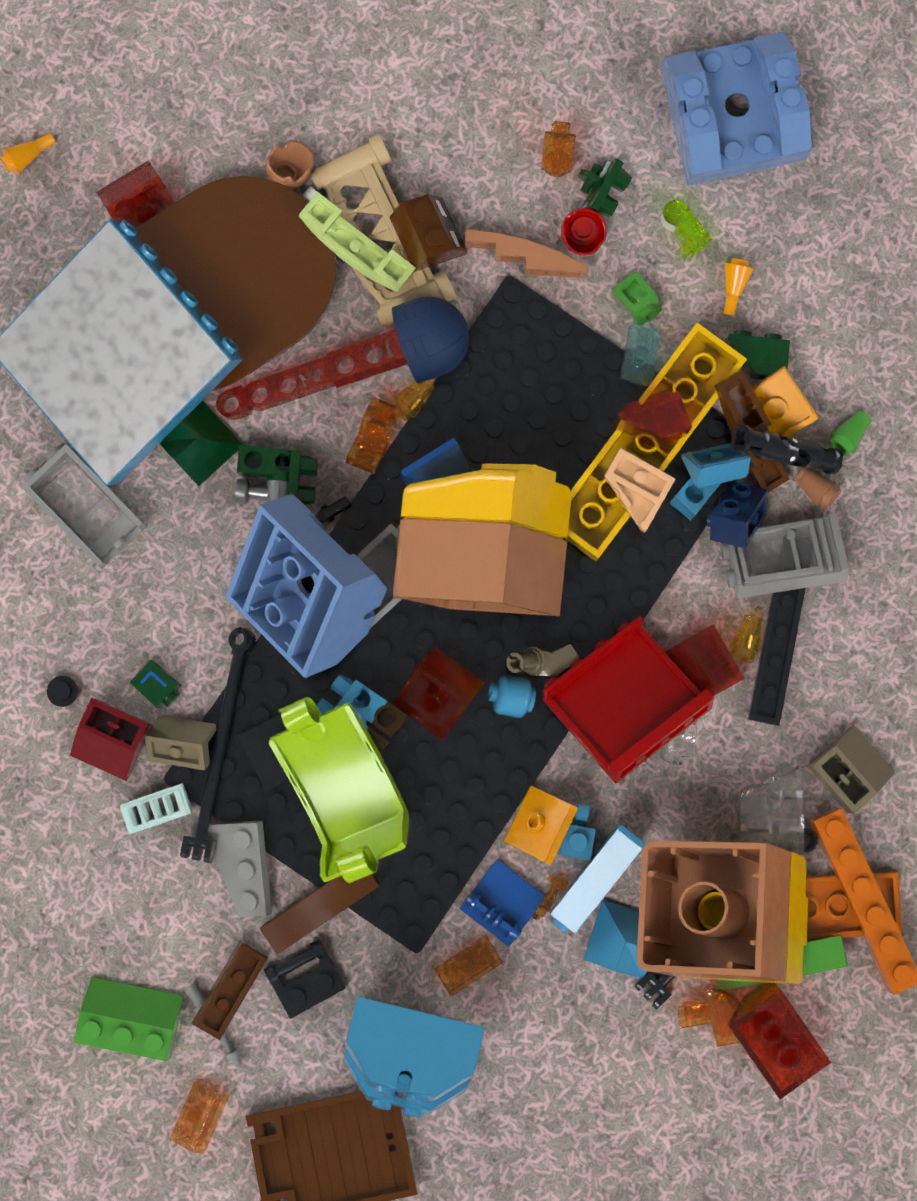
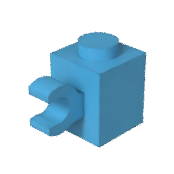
M577 803L576 807L578 810L574 816L573 825H570L558 850V854L591 860L596 829L586 827L590 806Z

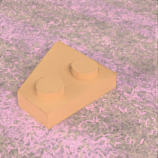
M621 448L604 476L639 529L644 533L647 531L675 481V478Z

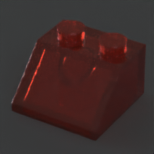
M149 160L96 192L112 219L126 220L135 229L175 203Z
M434 646L419 664L393 704L443 741L485 683Z

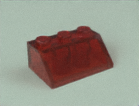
M762 983L746 994L727 1024L779 1100L831 1063L783 991L775 983Z

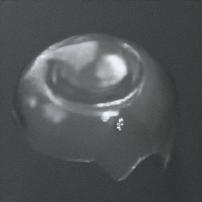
M696 722L658 751L662 760L669 764L682 765V762L678 759L691 756L697 735Z

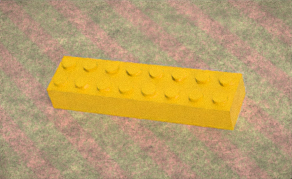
M698 322L694 325L572 488L568 538H565L567 541L597 562L631 516L604 477L619 449L621 448L664 472L719 397L715 385L738 372L747 358Z

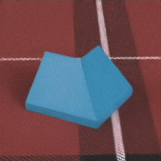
M602 899L584 960L615 972L644 978L646 971L642 970L637 963L639 911Z

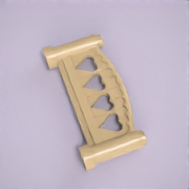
M377 134L369 138V143L315 168V172L311 173V177L317 190L324 188L327 193V199L342 210L340 216L358 230L360 226L354 223V217L357 214L382 216L368 238L372 241L395 243L392 250L410 263L389 218L399 206V203L381 168L392 162L380 135ZM344 187L369 189L356 209L350 210L347 208V199L341 196V190ZM351 267L362 284L379 302L380 307L375 309V312L382 326L394 324L392 307L421 297H437L448 302L457 298L444 270L434 275L429 267L416 272L413 271L398 292H391L386 290L385 286L371 280Z

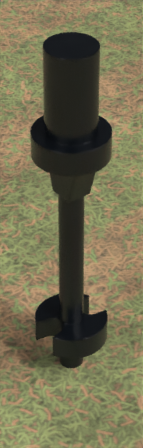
M344 496L329 506L326 504L321 506V510L315 517L321 523L326 521L332 522L335 520L334 517L352 505L347 496Z

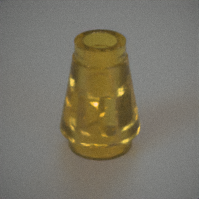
M429 380L419 384L415 381L393 396L394 401L390 404V407L397 416L408 422L411 418H416L435 388Z
M744 615L729 645L731 650L730 657L741 662L753 663L754 658L759 655L762 619L753 615Z

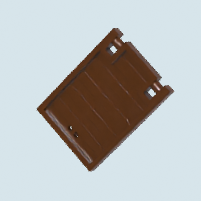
M362 1091L247 1115V1126H253L255 1139H250L261 1201H280V1199L288 1198L289 1201H391L418 1195L401 1107L391 1105L390 1110L375 1108L372 1106L373 1101L366 1100ZM274 1122L276 1134L268 1136L266 1123Z

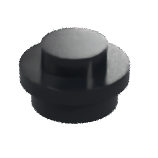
M58 676L49 682L47 697L52 704L66 707L77 699L78 686L72 678Z

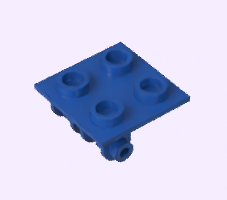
M497 859L459 909L509 947L521 934L522 929L546 899V896Z

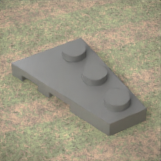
M263 821L210 823L207 839L217 842L214 857L238 916H268L272 914Z

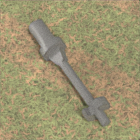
M195 982L185 988L194 1003L196 1008L193 1010L197 1014L205 997ZM223 1034L220 1041L228 1053L223 1058L226 1063L232 1060L235 1066L239 1067L242 1063L237 1056L242 1054L240 1048L233 1050Z

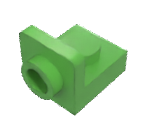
M637 271L612 288L614 296L631 314L637 327L652 321L662 311L657 294Z

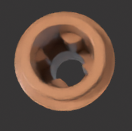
M802 468L794 478L817 507H823L825 510L841 493V490L836 487V482L814 470Z

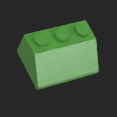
M91 977L80 1010L73 1043L168 1061L172 1056L184 995Z

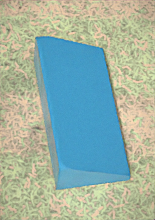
M731 443L682 454V460L698 488L745 478L748 475L751 457L745 452L734 451Z

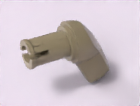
M570 642L553 651L542 647H527L523 652L511 653L512 657L508 656L506 663L508 669L513 673L524 671L531 676H555L568 670L570 664L581 656Z

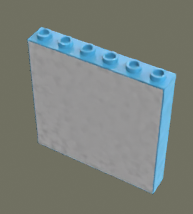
M109 219L0 334V363L106 486L120 484L243 360L238 353L239 348L235 342L220 333L215 319L200 310L195 296L180 287L176 282L178 278L175 273L168 267H163L156 259L158 255L155 250L148 244L142 243L136 236L137 230L126 220Z

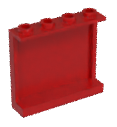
M641 616L633 622L630 620L624 622L617 629L616 635L609 640L604 638L599 641L592 649L593 652L585 658L581 656L574 660L566 673L562 676H553L544 685L545 689H543L544 703L615 784L709 712L714 702V697L709 691L705 689L703 692H700L643 629V619Z

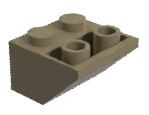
M854 725L807 765L810 771L846 812L852 814L856 813L873 798L895 773Z

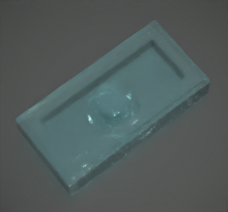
M633 323L630 325L621 379L649 387L654 378L660 331Z

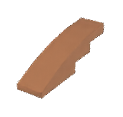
M466 229L465 248L495 249V261L525 263V275L586 277L587 265L560 251L527 239L502 233Z

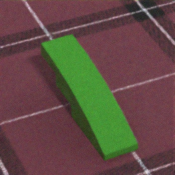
M842 935L807 940V946H804L802 976L848 966ZM717 980L719 991L763 983Z

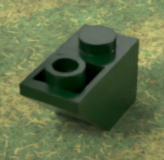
M736 330L733 334H728L725 339L726 344L747 358L742 367L752 379L763 380L783 366L788 369L790 340H783L782 335L764 334V337L752 336V332Z

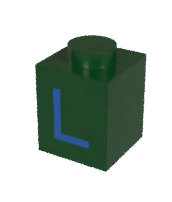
M151 659L130 681L156 708L161 709L163 705L168 708L180 696L177 690L181 685Z

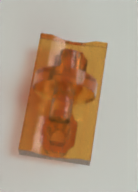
M552 121L551 132L545 131L541 170H545L550 176L561 177L566 173H571L576 134H570L571 123Z

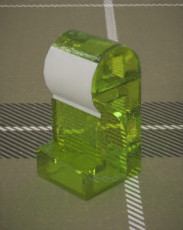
M672 200L664 206L661 214V223L666 230L673 232L682 244L678 254L684 262L710 245L712 238L683 201Z

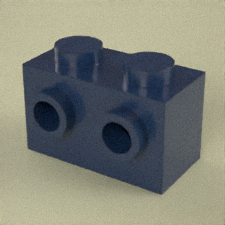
M732 481L727 491L720 494L715 509H710L708 513L707 527H710V540L746 548L767 515L768 489Z

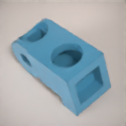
M690 478L670 501V504L691 521L721 483L698 488L692 478Z

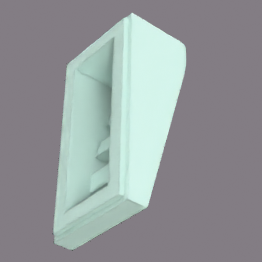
M183 783L120 805L129 834L137 833L193 813ZM173 793L180 810L175 812L170 798V794ZM159 798H162L167 812V815L163 816L158 801ZM145 803H150L154 820L150 819ZM136 806H137V808H138V811H139V814H140V817H141V820H142V824L140 823V820H139V817H138V813H137V810H136Z

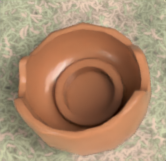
M296 140L289 141L284 147L275 146L266 159V173L272 181L288 188L300 187L308 180L314 167L313 152L307 145Z

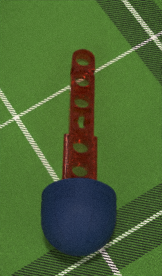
M421 297L392 307L395 330L326 353L327 356L249 382L245 387L240 385L225 390L217 397L216 408L226 419L238 420L252 415L251 410L264 411L334 386L340 388L407 364L418 384L443 376L454 370L466 355L469 345L467 322L462 313L453 304L437 297ZM388 344L392 354L394 355L391 358L388 349L385 347ZM372 349H381L383 351L382 359L377 363H369L367 360L368 353ZM346 358L352 359L354 361L353 369L348 373H340L338 369L339 363ZM317 369H319L321 373H324L320 375L319 382H316L313 378H311L315 376L314 371ZM300 374H302L303 377L307 379L304 380L305 384L307 385L306 387H304L303 382L299 377ZM287 378L295 379V389L290 393H283L281 391L282 382ZM258 388H265L267 390L266 399L261 403L253 402L252 395L254 391ZM229 398H237L239 402L238 408L231 413L225 412V402Z

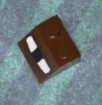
M426 194L404 201L389 217L410 263L416 267L414 272L464 256L468 253L443 198Z

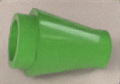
M857 410L852 417L831 433L829 445L832 448L840 449L843 456L855 453L867 427L872 422L871 418L865 412Z

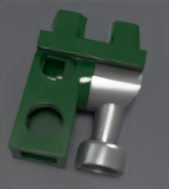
M239 444L238 476L267 477V485L249 486V480L237 479L235 503L246 504L248 498L272 501L293 494L305 506L314 505L316 488L299 486L300 475L317 476L318 459L304 456L301 454V451Z

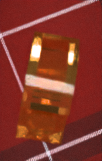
M372 396L361 419L358 435L347 455V464L375 474L394 434L401 407Z
M708 988L706 991V1001L702 1002L700 999H693L684 1002L683 1005L678 1007L680 1029L711 1023L717 1047L748 1042V1028L743 1008L737 998L731 993L722 989Z

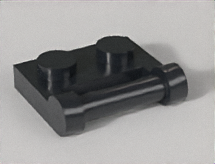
M319 939L310 943L311 947L277 966L270 965L264 969L267 979L273 986L290 1019L346 988ZM315 958L319 959L321 966L284 986L280 979L281 977Z

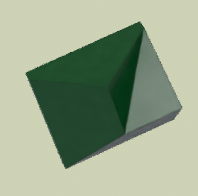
M203 400L159 443L198 487L238 452L239 444L243 445Z

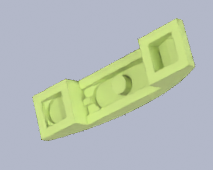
M317 192L299 214L305 225L320 241L351 267L380 285L398 292L416 267L391 249L389 253L383 250L340 216L342 210Z

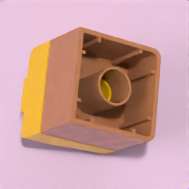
M492 463L482 464L481 470L409 484L404 489L401 517L404 519L400 520L393 597L453 610L560 616L567 541L563 540V538H568L571 508V491L569 487L555 482L556 472L537 465Z
M648 842L642 850L637 940V963L639 967L644 971L682 978L800 984L803 975L804 946H807L808 898L806 897L807 865L805 857L768 843Z

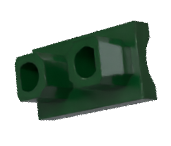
M615 158L613 162L605 161L603 167L594 163L590 171L580 170L578 178L584 182L580 191L588 194L581 208L588 207L606 217L614 214L618 201L607 194L611 187L619 192L625 191L632 180V177L622 169L624 164L622 161Z

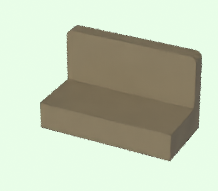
M163 715L159 716L145 734L148 761L206 770L210 764L208 742L217 731L216 724Z

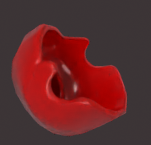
M588 207L572 210L561 224V239L568 250L580 256L596 253L606 240L605 220L599 212Z

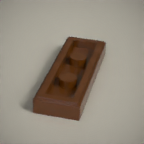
M239 941L191 1024L220 1040L268 957Z

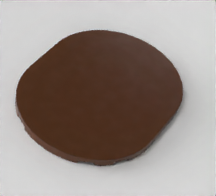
M238 176L213 181L192 191L136 228V236L140 241L148 244L155 250L158 255L156 259L163 267H168L175 273L178 278L176 282L180 287L195 296L200 310L204 314L207 313L213 317L218 323L217 329L224 337L233 340L239 348L238 353L243 360L212 391L222 389L243 379L302 340L321 320L334 291L336 280L335 253L320 241L299 217L300 212L309 202L292 189L268 179Z

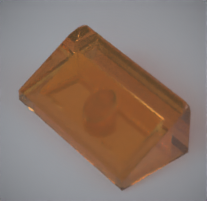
M485 935L435 967L434 970L451 997L504 962L488 936Z
M194 1081L170 1140L192 1153L204 1154L229 1095Z

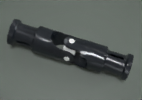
M738 425L732 433L731 446L737 452L749 451L757 457L780 461L809 470L818 468L822 469L826 474H836L842 467L843 454L838 448L826 449L819 443L791 436H783L764 429L755 431L748 425Z

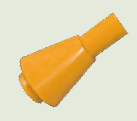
M48 133L34 142L29 141L2 148L3 155L0 156V160L8 173L14 171L18 176L41 151L56 144L55 139L51 133Z
M732 258L731 263H724L725 293L727 294L723 311L725 315L735 316L738 299L741 297L754 271V268L749 267L750 261Z

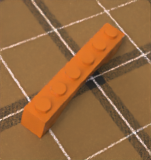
M835 808L808 820L813 832L818 837V843L852 906L867 941L873 961L887 991L896 995L917 985L916 965L843 809Z

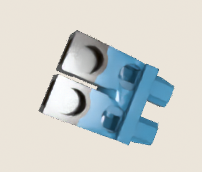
M339 674L330 687L343 697L336 707L345 703H350L382 755L391 742L366 725V722L369 721L393 739L409 716L359 681L355 680L353 682L351 679ZM324 698L317 704L322 714L336 708Z

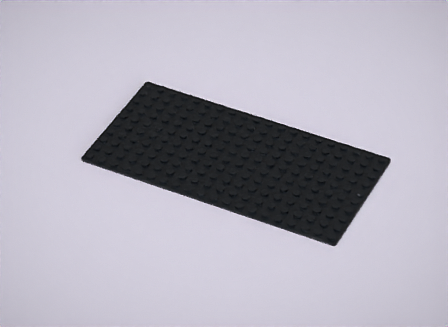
M507 276L470 328L468 349L461 363L451 372L436 378L351 502L352 506L345 511L329 536L349 555L355 554L357 556L390 524L396 528L400 524V520L404 519L401 517L404 489L408 486L402 480L401 470L452 438H455L472 471L481 470L482 464L491 463L537 465L556 472L555 482L568 486L571 491L658 373L516 278ZM710 409L665 469L664 473L675 478V481L645 533L639 529L630 516L597 562L567 541L560 616L453 610L401 599L370 628L368 634L337 665L307 678H304L261 634L253 649L249 651L244 659L212 815L222 822L263 821L267 853L318 888L327 884L328 882H324L320 877L321 841L291 782L288 780L266 792L238 735L280 715L279 709L305 697H310L316 705L324 698L336 707L343 697L330 687L339 674L351 679L353 682L355 680L359 681L409 716L393 739L369 721L366 722V725L391 742L381 756L407 807L409 825L406 848L378 860L377 872L372 875L380 886L348 908L412 952H421L526 796L530 786L534 784L569 732L543 701L544 685L553 676H531L524 671L513 673L507 667L508 656L512 657L511 653L523 652L524 649L531 646L553 651L571 642L579 655L585 658L593 652L592 649L599 641L604 638L609 640L616 635L617 629L628 620L633 622L639 616L644 620L706 528L710 509H715L720 494L726 492L732 481L721 483L691 521L670 504L674 496L691 478L682 460V454L731 443L732 433L726 418ZM388 538L362 561L387 587L382 600L383 604L393 596L397 548ZM311 576L303 578L301 582L305 590L311 593L314 581ZM383 605L373 609L374 615L383 608ZM503 674L526 678L531 682L532 687L536 689V698L532 711L526 712L521 718L496 713L493 709V702L488 701L491 683H497L499 677ZM226 687L202 720V722L216 724V729ZM216 732L208 742L210 760L212 756ZM172 765L164 776V782L170 787L183 783L188 799L201 807L209 766L206 770Z

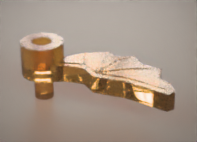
M559 875L556 877L548 876L547 881L552 883L548 894L544 896L532 918L539 920L550 911L551 906L555 902L557 892H564L568 886L567 879Z

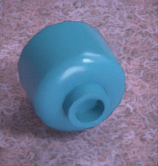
M503 674L499 677L497 683H491L488 701L493 702V709L496 713L521 718L526 712H531L534 707L536 689L532 687L528 679Z

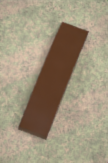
M739 370L715 385L731 433H733L738 425H748L755 431L761 429L769 431L768 426L771 423L743 370ZM749 451L745 452L751 457L748 472L756 487L768 489L769 493L789 480L780 461L757 457Z
M372 874L352 883L346 882L342 876H339L270 921L260 930L276 955H278L380 885Z

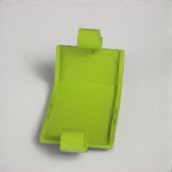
M305 697L279 709L278 712H281V717L287 730L272 736L269 740V745L296 791L321 841L320 877L324 882H328L342 876L346 882L352 883L377 872L379 859L406 848L409 813L380 752L363 722L350 703H345L322 714L315 702L310 697Z

